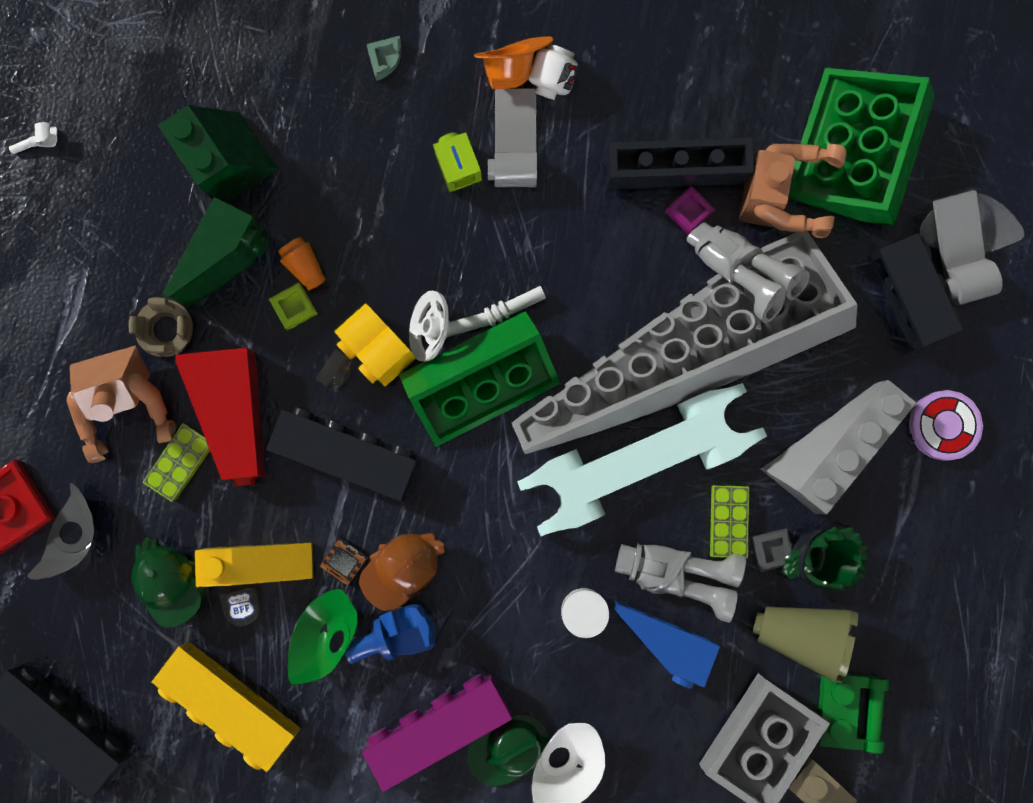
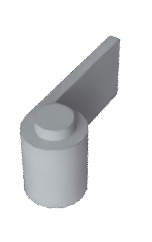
M536 89L495 90V159H488V180H495V187H537Z
M972 190L933 201L943 276L946 283L945 292L949 300L955 305H961L999 294L1003 287L1002 276L997 265L985 258L977 191Z

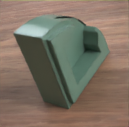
M400 36L366 44L376 81L381 80L392 73L400 61L402 54Z

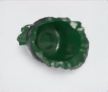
M848 525L811 529L799 537L792 552L784 559L786 564L782 572L789 579L799 577L814 588L826 587L831 591H844L845 587L854 588L855 584L864 577L862 571L867 570L865 560L869 558V555L865 551L868 547L867 544H863L860 534L856 533L853 527Z

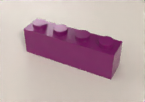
M482 674L474 676L463 684L464 690L452 696L450 692H446L431 702L432 708L421 714L416 709L399 720L400 726L391 731L384 727L367 738L369 743L366 744L362 754L382 792L512 720V711L492 674L483 678Z

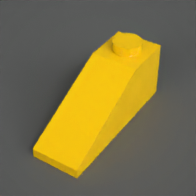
M313 543L215 547L195 550L196 587L313 579Z

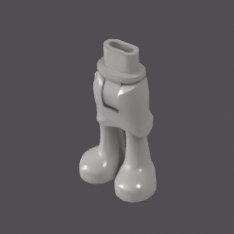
M703 222L687 237V242L695 247V253L707 266L722 275L730 283L734 281L753 294L755 297L754 313L765 323L772 321L779 314L785 297L788 300L796 299L809 282L810 274L804 268L794 264H785L763 254L759 247L749 243L745 237L727 229L723 230L720 226L713 228L706 222ZM754 267L758 269L759 271L767 275L769 278H771L774 282L765 279L757 273L749 270V268Z
M621 544L614 572L628 575L630 581H635L642 590H647L653 594L669 593L681 598L684 596L701 601L712 607L716 618L724 622H731L737 604V591L686 580L685 572L710 578L733 587H739L746 566L745 556L731 554L723 561H711L693 557L691 552L679 551L665 546H643L638 544L637 548Z

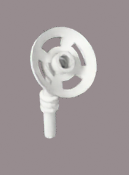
M539 286L505 303L501 300L498 302V306L492 304L491 309L488 307L484 308V313L449 322L448 307L444 296L437 291H428L418 300L411 317L409 328L411 351L417 360L428 362L439 353L447 337L489 325L495 327L496 322L501 324L504 318L509 320L510 315L546 299L545 294ZM421 336H425L429 344L426 351L423 348Z

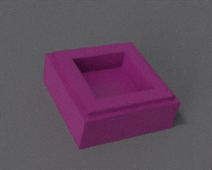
M691 185L665 212L689 235L712 215L716 209Z

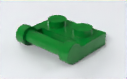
M847 673L846 677L843 676V683L840 684L821 675L818 715L830 724L817 744L822 747L862 750L878 754L884 753L885 741L881 740L884 693L889 691V679ZM860 688L870 689L866 737L857 736Z

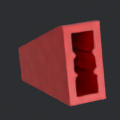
M248 348L175 355L177 367L221 479L233 480L234 487L255 485V478L266 477L255 352Z

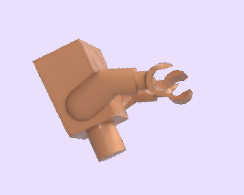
M772 144L766 150H759L753 155L754 173L744 186L738 221L775 227L780 231L805 233L807 230L812 231V235L817 238L827 237L833 228L834 216L811 219L806 218L805 215H791L785 212L784 209L788 202L795 161L818 163V161L824 160L832 166L842 168L847 154L846 149L837 144H829L827 149L821 148V145Z
M136 345L70 364L71 392L67 395L66 401L80 440L85 441L86 445L82 448L85 458L89 463H98L105 460L106 458L103 455L108 453L107 447L96 438L97 430L92 420L106 422L113 417V414L136 407L139 400L146 404L150 418L154 419L158 443L170 441L176 431V423L166 418L168 412L159 389L148 381L150 372Z

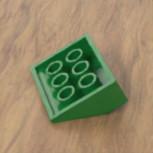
M825 68L801 144L821 145L823 149H827L829 144L841 145L847 152L845 163H843L842 168H837L824 160L818 161V163L795 161L788 198L858 221L895 226L935 98L930 78Z

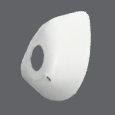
M586 723L568 724L559 729L541 753L533 773V803H581L596 789L605 769V752L601 738L594 727ZM560 747L568 749L569 759L565 765L559 768L550 766L549 757L555 749Z

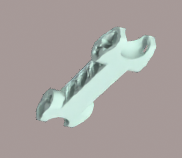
M743 383L719 390H710L678 404L683 422L584 465L578 450L575 449L546 462L531 475L517 481L521 491L538 485H548L553 487L559 494L561 503L559 510L553 517L537 526L540 535L543 536L559 530L577 528L604 516L605 512L599 500L600 497L699 454L707 470L740 456L749 447L767 437L763 427L746 433H738L731 430L725 423L724 412L726 406L732 400L747 392Z

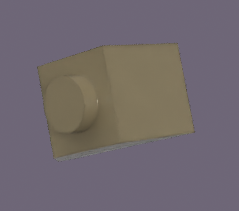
M810 757L807 758L789 786V789L804 803H856L857 801Z

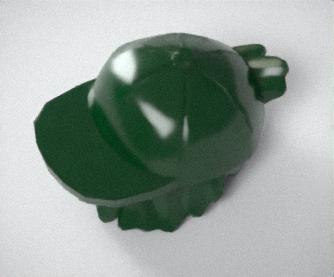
M146 537L143 540L142 546L139 544L135 547L136 562L131 575L134 590L158 625L165 628L179 626L190 620L200 609L202 598L205 596V587H196L194 561L187 560L183 553L175 548L160 546L157 538Z

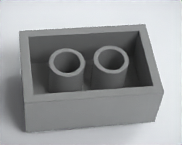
M757 674L699 765L708 777L746 803H779L830 723L766 678Z

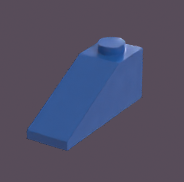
M614 602V610L668 672L673 674L672 681L692 689L694 684L705 687L720 648L717 643L620 602Z

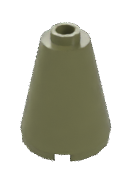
M766 607L764 613L757 612L752 633L759 635V643L833 682L842 684L843 676L846 677L856 638L853 637V633H850L852 625H858V613L840 609Z

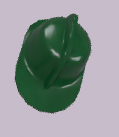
M517 714L512 716V720L470 743L467 752L469 770L477 780L491 786L508 784L534 771L541 753L550 741L547 729L540 720L531 715Z

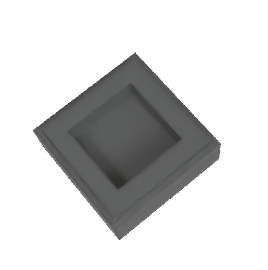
M788 529L750 536L758 571L763 572L785 566L786 562L784 559L792 552Z

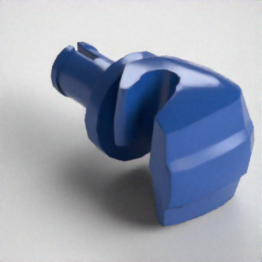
M411 604L387 612L374 620L373 632L351 641L345 655L348 662L353 664L358 660L378 653L383 655L387 661L395 659L396 655H412L429 650L435 646V622L421 604Z

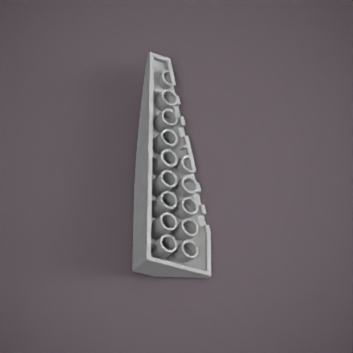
M806 230L805 233L796 232L760 248L763 254L785 264L800 266L810 274L809 282L800 296L794 300H788L785 297L782 309L772 321L765 323L755 315V297L750 291L734 281L730 283L722 275L717 274L707 281V286L694 296L690 293L680 301V306L669 314L664 312L618 345L619 350L608 358L605 356L601 357L593 363L594 368L579 379L575 376L564 384L565 389L554 397L547 396L511 423L525 454L623 424L726 385L856 328L857 303L808 231ZM754 267L749 268V270L757 273L765 279L774 282L771 278H769L767 275H765L758 269Z

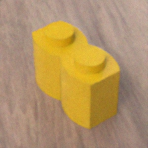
M366 303L334 331L341 339L336 345L350 360L355 356L358 357L363 363L358 369L372 384L378 379L386 387L416 359L406 345Z

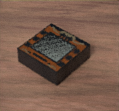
M340 536L319 567L348 587L370 556Z

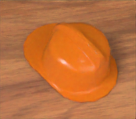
M550 36L530 38L497 50L475 53L474 57L483 59L486 75L492 89L516 88L528 80L531 74L535 51L550 45L554 39Z

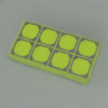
M182 423L142 483L169 501L176 502L210 452L205 436L189 425Z
M711 485V557H729L731 554H739L748 558L749 487Z

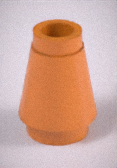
M301 236L287 243L278 251L282 258L280 262L306 286L308 291L326 281L310 243H305Z

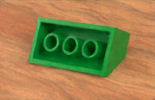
M526 311L435 356L428 362H423L399 374L408 398L435 447L561 384L541 335Z

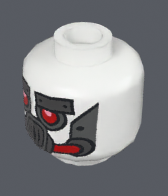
M550 44L547 49H540L536 53L531 74L528 77L529 81L537 86L536 94L551 100H555L556 94H569L579 69L578 63L573 59L575 55L573 52Z

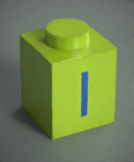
M456 132L446 134L439 138L438 143L433 144L435 155L449 192L482 181L481 170L466 132L459 135Z

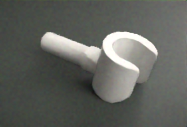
M47 122L36 123L35 136L9 146V150L12 154H16L36 146L54 147L57 143V128H50V124Z

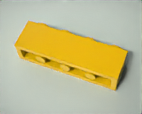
M191 642L179 646L152 680V683L159 688L158 693L165 700L179 703L187 710L186 714L193 722L199 725H207L216 732L215 737L220 743L230 748L235 747L244 754L243 759L245 762L257 770L262 768L265 772H268L301 729Z

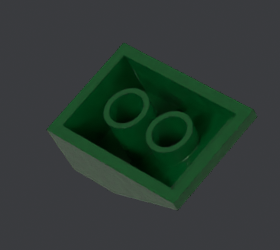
M214 197L162 294L191 309L252 265L256 257H261L268 246L269 239L267 236L269 233L253 216Z

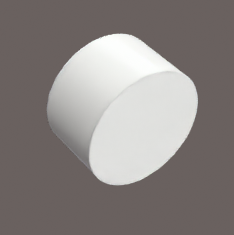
M579 588L573 590L565 597L561 606V616L566 628L572 634L581 638H591L600 634L605 629L609 620V609L599 593L589 588Z

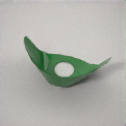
M334 589L320 595L308 605L298 619L291 636L288 651V678L292 685L321 680L335 669L347 651L358 622L357 611L343 590ZM327 624L328 632L323 631L320 633L321 628ZM341 630L344 633V642L342 647L333 653L330 646L331 640L335 633Z

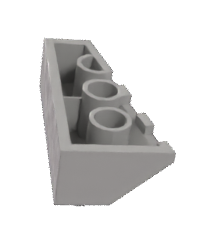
M889 380L875 383L760 469L812 512L827 515L914 407L916 402Z

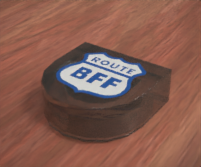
M258 586L220 595L223 613L231 624L246 626L253 623L259 617L262 609Z

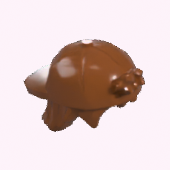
M433 533L422 535L403 534L392 539L387 544H380L378 547L379 551L370 555V563L361 572L359 585L362 593L372 605L382 611L395 610L405 602L412 600L415 594L419 595L423 589H427L428 584L436 575L438 555L445 553V544L435 539L436 536Z

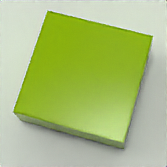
M300 282L269 298L287 331L318 314Z

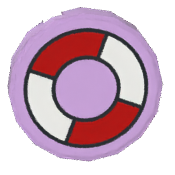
M951 390L933 392L920 399L911 411L908 424L910 434L912 433L918 450L930 458L943 461L963 458L972 452L981 440L983 430L981 412L975 403L964 394Z

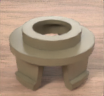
M162 297L149 298L148 304L142 308L137 316H130L128 324L130 335L136 337L141 348L157 357H171L182 352L190 343L194 329L191 315L186 308L175 301ZM164 317H171L177 322V335L169 342L158 340L154 333L155 324Z

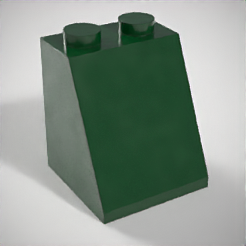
M188 105L158 124L159 129L197 186L212 200L215 197L228 204L278 171L240 112Z

